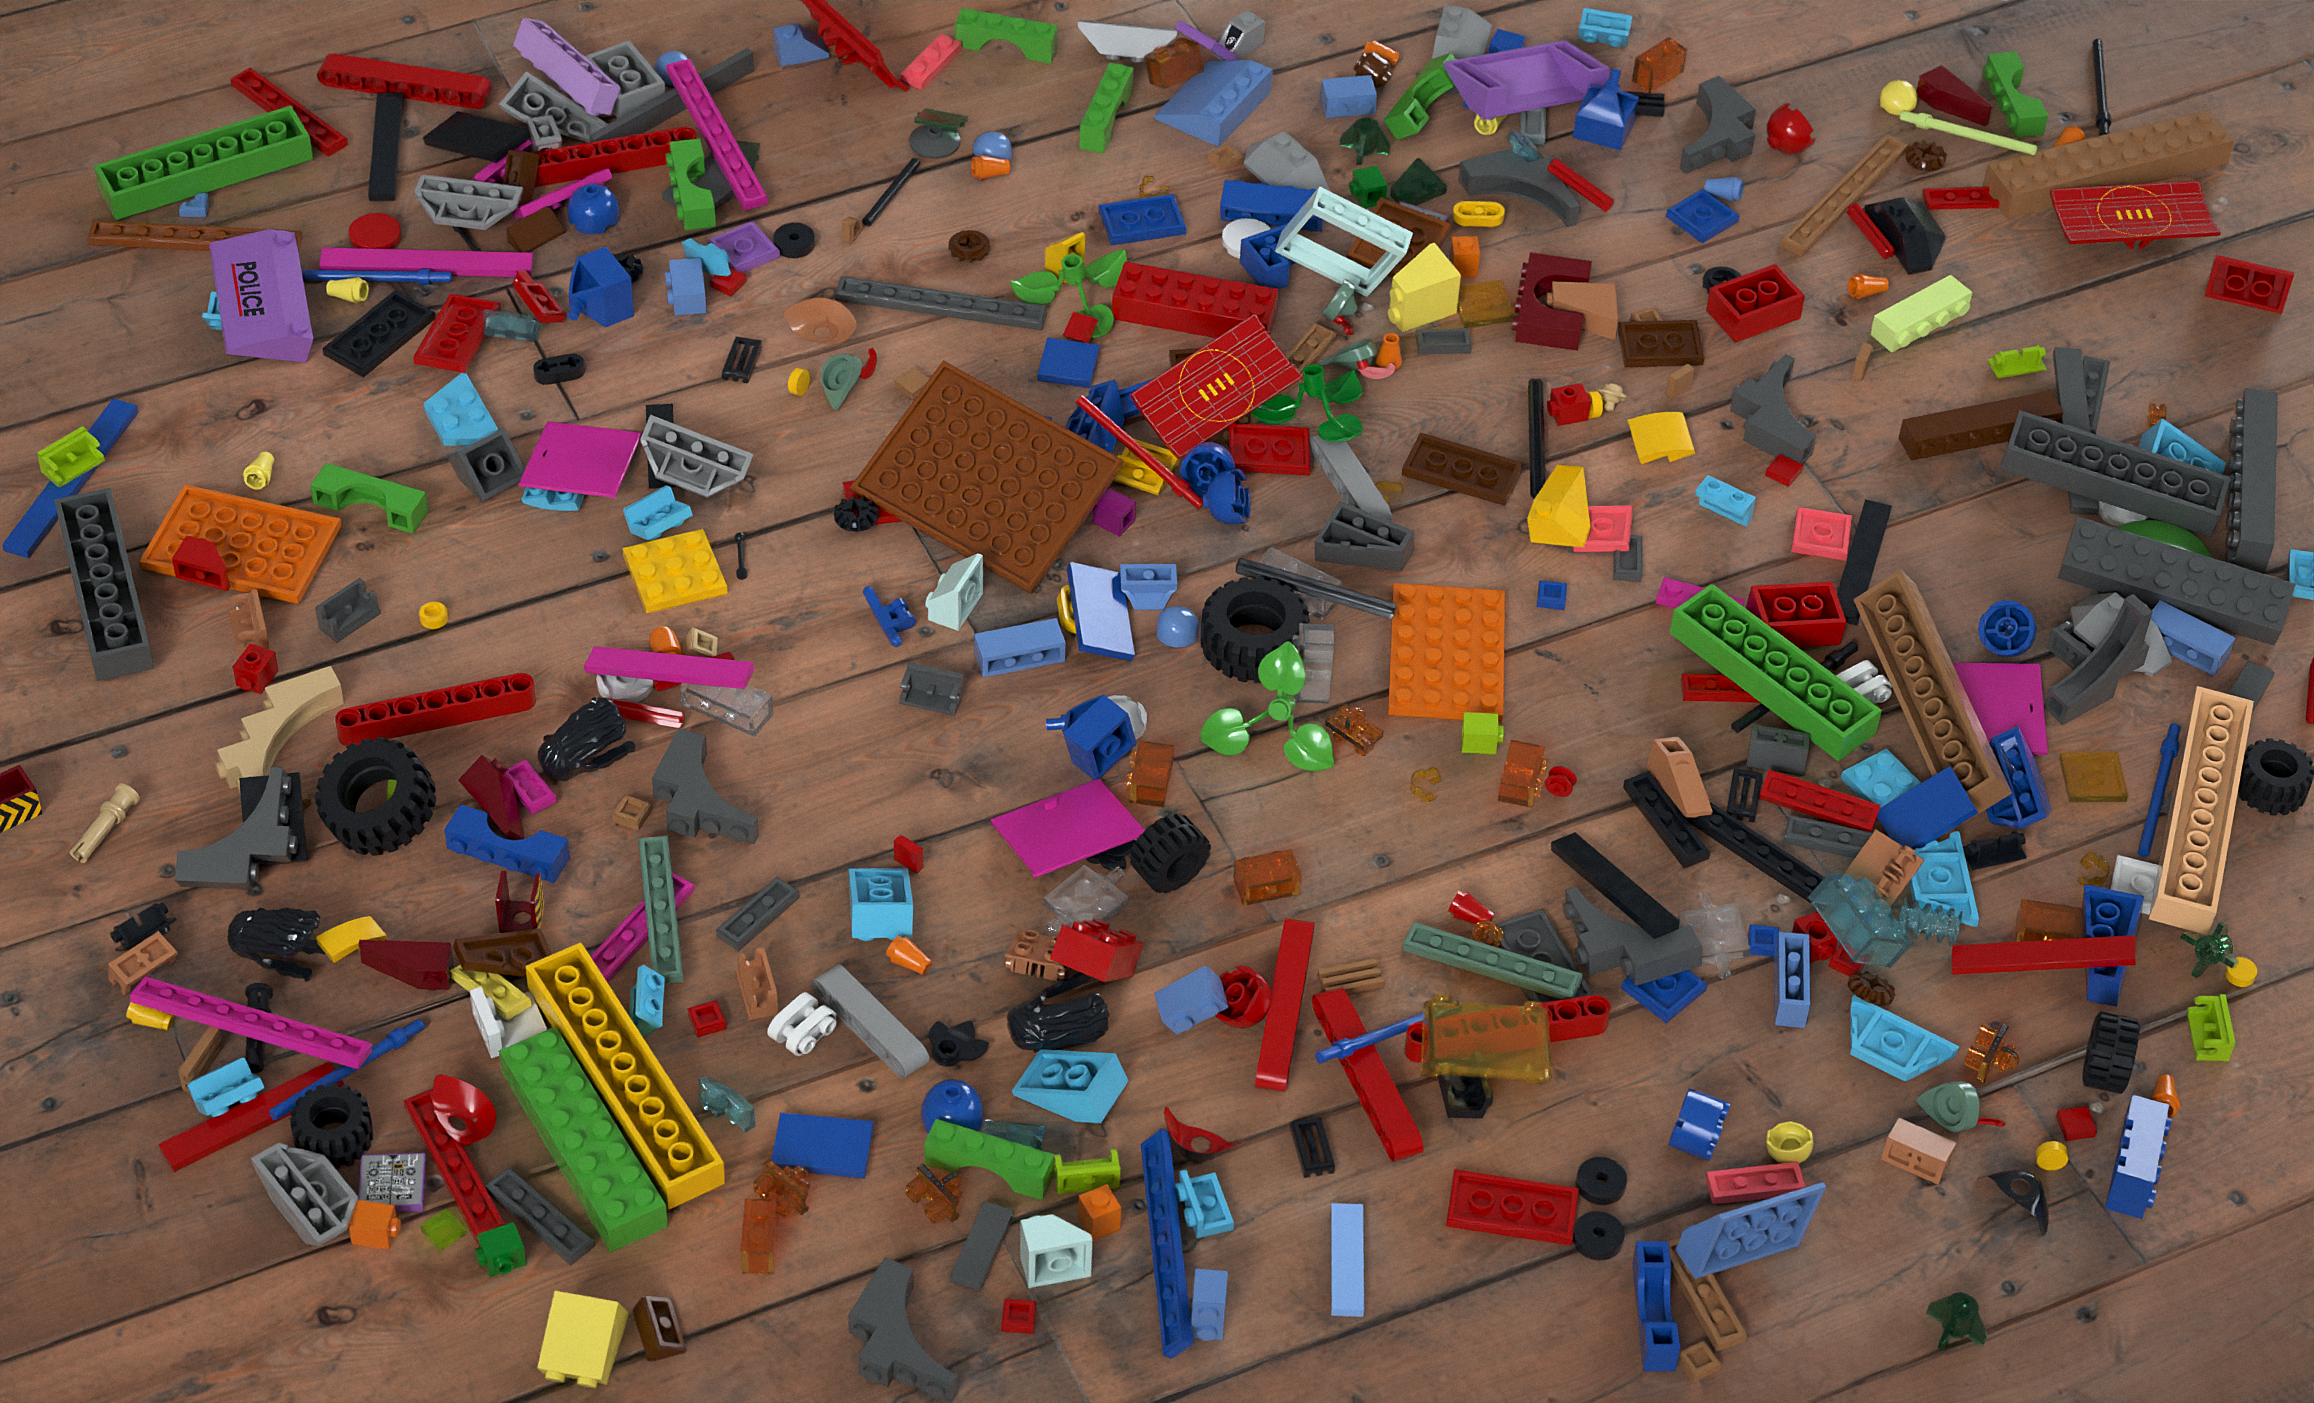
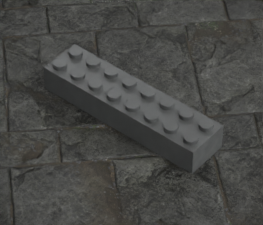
M2245 388L2243 397L2237 398L2235 414H2237V417L2231 418L2229 433H2233V436L2230 437L2228 451L2233 452V454L2230 455L2228 470H2231L2232 473L2229 474L2231 479L2228 489H2231V492L2228 494L2227 508H2231V511H2228L2226 527H2230V530L2227 531L2225 546L2230 547V550L2228 549L2226 552L2225 562L2265 574L2274 547L2278 393Z
M2020 410L2000 466V470L2210 537L2221 515L2231 479L2229 476Z
M111 488L54 499L96 680L100 681L154 669L150 645Z
M2077 517L2057 577L2100 592H2116L2124 599L2134 594L2141 602L2152 608L2161 600L2213 627L2273 646L2282 633L2295 588L2294 583L2081 517Z

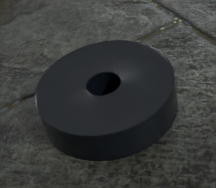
M787 223L776 229L773 235V243L780 250L781 256L802 258L814 250L815 233L805 224Z
M1594 1157L1580 1165L1576 1177V1188H1579V1194L1588 1202L1597 1205H1609L1620 1200L1625 1193L1627 1175L1624 1168L1615 1160L1606 1157Z
M1600 1211L1589 1212L1582 1215L1576 1221L1573 1243L1575 1248L1589 1259L1608 1260L1616 1256L1622 1249L1625 1235L1624 1228L1621 1222L1609 1213ZM1595 1234L1602 1235L1603 1237H1596Z

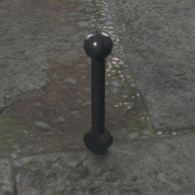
M453 226L455 232L461 235L472 251H482L476 248L462 230V227Z
M739 532L734 537L738 547L739 569L736 570V576L738 579L743 580L748 576L747 570L744 568L743 542L745 541V535Z

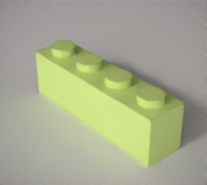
M1949 275L1874 315L1870 335L1891 352L1901 347H1906L1912 341L1926 336L1934 329L1945 326L1949 321L1958 316L1965 315L1970 308L1972 291L1952 275Z

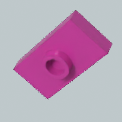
M526 759L507 768L506 775L513 781L516 797L531 815L557 803L554 792Z

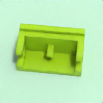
M82 426L37 452L41 472L60 488L105 461L104 455L96 449L100 446V443Z
M2226 994L2195 997V1004H2206L2203 1007H2188L2186 1011L2195 1059L2200 1061H2229L2236 1042Z
M1110 1149L1109 1158L1062 1162L1060 1154L1054 1155V1176L1057 1194L1091 1191L1106 1184L1110 1189L1120 1188L1121 1169L1117 1149Z

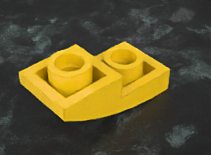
M371 916L345 922L316 937L318 945L333 963H336L353 951L359 950V940L388 939L387 935Z

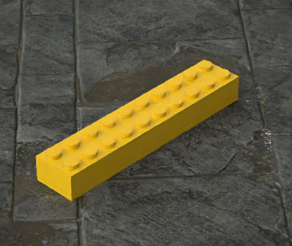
M580 942L527 965L526 976L529 991L551 1026H556L666 1204L667 1209L670 1210L724 1185L723 1160L583 944Z

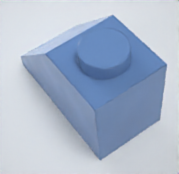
M798 23L773 28L774 52L781 67L829 58V52L823 39Z

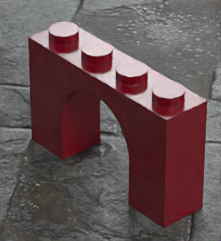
M1530 252L1528 263L1523 262L1521 278H1525V280H1520L1518 295L1522 296V298L1517 297L1515 313H1519V315L1513 316L1511 330L1516 331L1515 342L1578 351L1583 314L1551 309L1541 304L1537 299L1546 295L1547 292H1551L1552 282L1589 283L1592 261Z

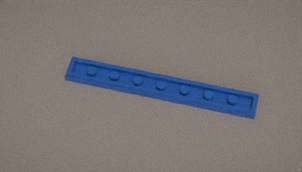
M113 398L88 430L100 443V446L96 449L104 457L138 414L137 405ZM98 466L60 488L50 481L2 544L3 550L29 558L58 520L54 499L77 495Z
M1160 1129L1141 1143V1154L1163 1356L1172 1359L1191 1346L1193 1338L1169 1132Z

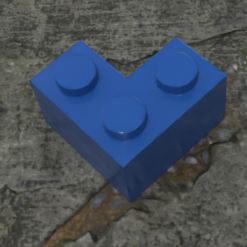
M1287 224L1241 239L1240 264L1258 286L1275 289L1288 287L1289 266L1297 262L1275 252L1281 232Z

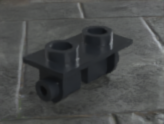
M2017 831L1999 836L1998 839L1972 840L1971 844L1963 846L1965 858L1972 870L2027 858L2021 847L2026 842L2025 836Z
M163 902L152 904L137 914L142 922L140 926H138L134 917H131L113 927L114 931L110 933V936L115 943H121L115 950L129 951L158 931L162 935L171 929L169 925L177 920L176 917H166L165 914L169 911Z

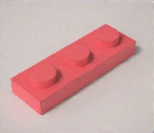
M941 33L901 73V81L922 90L962 50V42Z
M1798 1162L1709 1171L1706 1173L1705 1178L1713 1205L1774 1198L1806 1188Z

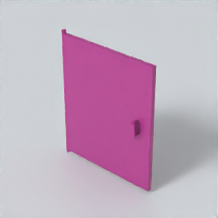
M547 421L520 479L519 486L615 499L643 432Z
M1953 663L1989 743L1992 737L2018 726L2032 755H2048L2040 664Z
M1100 779L990 819L994 828L1033 873V878L1138 839L1145 831Z

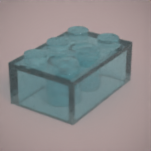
M1829 872L1808 896V899L1853 962L1891 968L1913 944L1906 934V928L1891 914V907L1875 892L1876 887L1870 880L1864 877L1858 878L1847 874L1841 875Z

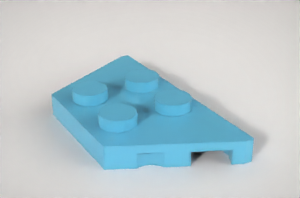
M466 373L459 374L423 403L424 412L443 446L467 445L492 431L498 430Z
M1959 831L1950 833L1948 839L1939 843L1937 840H1934L1923 848L1914 849V854L1924 860L1909 882L1914 907L1972 927H1977L1979 915Z
M1853 995L1850 1003V1055L1904 1082L1956 1057L1959 1046Z

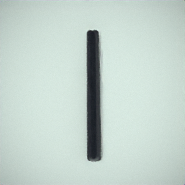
M1532 378L1529 380L1528 385L1530 496L1535 499L1545 484L1543 381Z
M1239 558L1236 564V573L1253 579L1264 577V580L1267 581L1274 579L1279 581L1281 586L1286 584L1294 591L1388 619H1393L1396 614L1397 604L1245 558Z

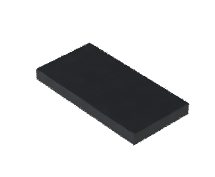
M457 111L426 134L423 140L427 146L497 163L508 154V150H514L530 137L528 128Z
M395 290L323 347V355L364 378L433 322L436 318L435 312Z

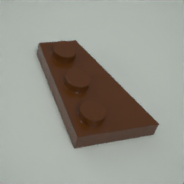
M541 928L455 939L453 945L463 970L527 977V965L552 955Z

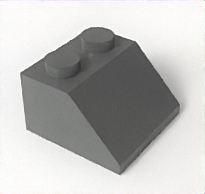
M504 428L492 431L447 455L459 480L481 502L520 482L525 471Z

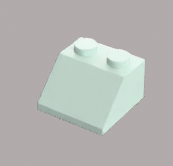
M975 554L951 565L946 574L943 573L941 575L937 588L934 592H930L926 599L925 606L928 608L929 621L957 631L960 630L983 594V555Z
M1052 1214L1032 1216L1021 1220L1020 1258L1028 1288L1091 1277V1234Z

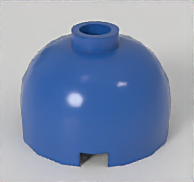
M587 184L581 186L573 192L568 201L570 225H575L576 230L581 233L606 232V227L611 225L615 227L620 219L618 200L613 192L603 185Z
M1201 442L1193 446L1184 456L1180 475L1191 485L1190 489L1203 498V494L1207 492L1208 484L1214 476L1220 472L1235 469L1234 458L1230 451L1220 444Z
M1240 469L1218 473L1211 479L1207 492L1203 494L1204 507L1210 510V513L1217 521L1227 525L1245 524L1247 521L1244 519V516L1250 517L1249 488H1243L1241 481L1246 480V477Z
M2003 600L1992 604L1990 609L1981 616L1978 631L1982 643L1989 651L1998 656L2015 657L2022 655L2031 648L2036 639L2037 627L2035 618L2028 608L2017 601Z
M954 1079L944 1080L935 1084L926 1093L921 1107V1118L926 1132L929 1134L935 1119L979 1131L983 1122V1107L981 1097L976 1090L964 1081Z

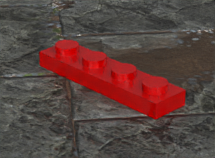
M1768 770L1759 795L1760 800L1841 826L1872 832L1881 806L1772 770Z

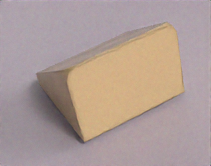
M692 627L683 639V655L707 658L716 656L718 637Z

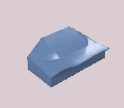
M1120 564L1121 591L1127 595L1134 610H1164L1170 596L1177 590L1176 564Z

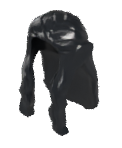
M593 697L588 704L571 713L567 721L554 734L543 737L544 742L538 749V760L548 777L553 780L568 781L581 773L594 772L610 766L629 752H635V744L632 741H626L621 746L612 748L605 754L585 764L608 745L621 740L626 732V720L622 718L618 707L607 698Z
M287 907L277 910H266L264 908H259L257 911L245 910L238 913L228 927L227 941L233 952H236L240 957L255 961L263 968L275 970L283 976L304 979L307 982L313 977V972L310 968L300 967L298 964L288 963L280 959L263 958L257 953L273 954L281 958L292 957L299 951L306 954H326L318 945L317 940L309 939L315 929L318 928L321 919L317 911L314 910L303 911Z
M1078 972L1069 979H1061L1056 984L1043 989L1034 998L1011 1008L1007 1014V1029L1014 1044L1021 1049L1032 1050L1036 1053L1042 1048L1055 1049L1095 1042L1101 1038L1108 1030V1017L1110 1016L1107 1010L1108 1006L1100 994L1090 993L1085 997L1067 1000L1058 1004H1043L1046 998L1054 997L1088 983L1091 976Z

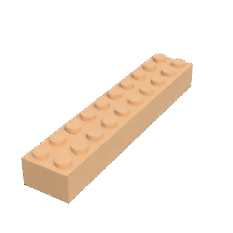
M2199 686L2196 687L2186 718L2150 908V920L2208 935L2217 913L2254 703L2252 700Z

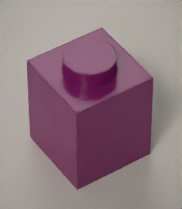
M1108 488L1092 509L1093 523L1120 537L1135 522L1136 501Z

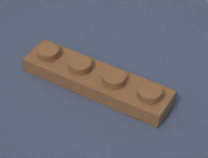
M1680 1238L1668 1241L1671 1271L1716 1352L1745 1343L1747 1334L1713 1274L1695 1279L1675 1250Z

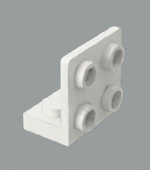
M482 987L469 990L472 1013L491 1058L498 1057L499 1050L547 1030L531 992L524 994L530 997L532 1006L506 1021L496 1013L492 998L485 997Z

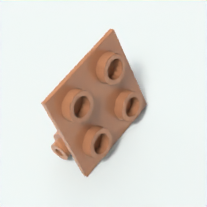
M1875 830L1842 875V878L1891 908L1924 860L1914 854L1915 851L1906 845L1903 847L1883 833Z
M1019 930L1005 954L1007 958L1005 968H1009L1010 972L1026 975L1028 968V976H1032L1035 964H1038L1037 978H1041L1044 968L1043 979L1056 982L1059 979H1065L1067 973L1065 965L1050 960L1058 936H1045L1034 930Z

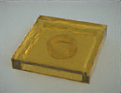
M1502 280L1460 285L1457 311L1464 328L1513 322V316L1516 314Z
M2061 752L2059 760L2069 802H2127L2128 792L2118 752Z

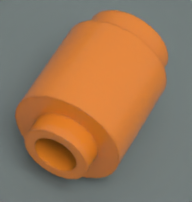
M661 626L651 632L649 645L652 652L683 655L677 636L670 628Z

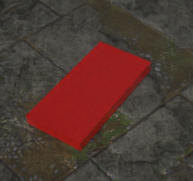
M449 294L413 356L414 364L466 373L487 336L484 328L487 324L496 320L501 311L500 303Z
M1454 1169L1446 1227L1572 1246L1579 1188Z

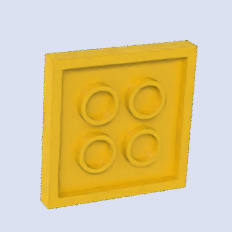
M703 529L622 548L623 557L646 614L728 594L727 584Z

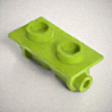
M2039 345L2022 348L2021 353L2017 349L2004 352L1998 351L1992 358L1987 359L1997 379L2047 370L2042 361V357L2046 356V350Z

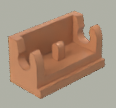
M257 589L251 590L249 593L232 596L229 599L230 604L244 603L242 606L228 609L238 655L242 654L250 643L269 649Z
M158 931L108 964L109 981L113 986L119 983L122 988V994L126 995L130 992L131 985L166 962L168 965L173 964L176 961L177 951Z
M764 947L756 948L754 953L755 959L752 961H746L744 954H740L738 957V969L735 970L748 1020L778 1014L777 991Z
M1898 1118L1887 1137L1880 1160L1939 1185L1950 1163L1949 1159L1955 1150L1957 1142Z

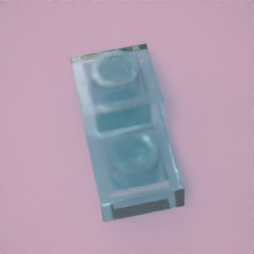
M1512 130L1506 137L1512 144V150L1521 157L1525 156L1527 162L1544 158L1532 141L1525 135Z
M704 1076L699 1079L700 1093L697 1096L704 1109H710L717 1118L726 1113L731 1123L738 1124L744 1132L755 1127L754 1108L746 1099L730 1087L714 1079Z

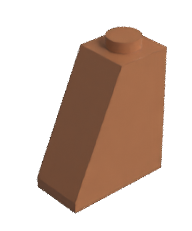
M1552 282L1551 292L1546 293V307L1582 313V330L1609 339L1616 338L1618 311L1615 284Z

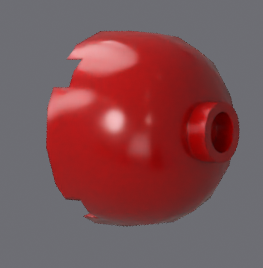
M1784 103L1771 114L1766 124L1767 142L1774 150L1778 149L1780 152L1788 155L1799 154L1815 143V138L1811 140L1810 137L1813 129L1797 108L1792 111L1787 108L1791 104Z
M1240 965L1235 967L1238 970H1234L1231 973L1226 971L1220 976L1229 1007L1217 1013L1215 1017L1230 1027L1244 1029L1253 1027L1264 1019L1271 1006L1272 994L1267 981L1260 974L1248 966Z

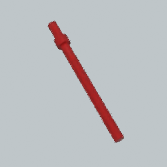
M1081 395L1077 399L1076 404L1167 482L1178 497L1181 498L1183 496L1198 510L1204 505L1203 499L1190 489L1191 485L1183 478L1179 479L1085 396Z

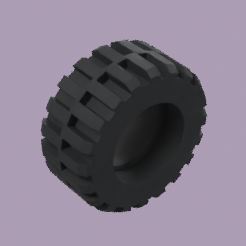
M1243 577L1237 582L1231 580L1225 583L1224 588L1220 586L1212 592V595L1207 598L1202 609L1200 642L1205 658L1211 661V665L1217 671L1222 670V673L1229 678L1234 676L1241 682L1253 680L1254 683H1261L1258 668L1262 659L1285 642L1290 641L1299 652L1301 658L1306 655L1310 618L1308 608L1303 603L1304 600L1297 593L1293 594L1294 590L1286 584L1281 586L1280 582L1274 579L1267 581L1264 580V577H1256L1255 579ZM1248 624L1266 626L1274 630V632L1265 635H1250L1235 628Z
M378 737L376 741H373L371 738L361 740V744L356 745L352 743L346 746V751L341 754L338 752L333 756L334 761L330 765L327 764L322 771L324 777L318 780L316 788L319 792H316L315 803L318 806L317 812L319 817L344 847L354 850L358 854L367 855L370 852L372 856L383 855V851L387 850L391 853L399 850L398 846L402 844L407 846L413 841L411 838L415 834L420 835L425 829L423 824L425 821L429 822L433 812L430 808H434L436 804V796L434 795L436 788L434 781L431 779V774L416 754L397 740L389 741L388 738ZM397 780L392 796L383 806L371 812L355 813L357 802L366 789L380 781Z

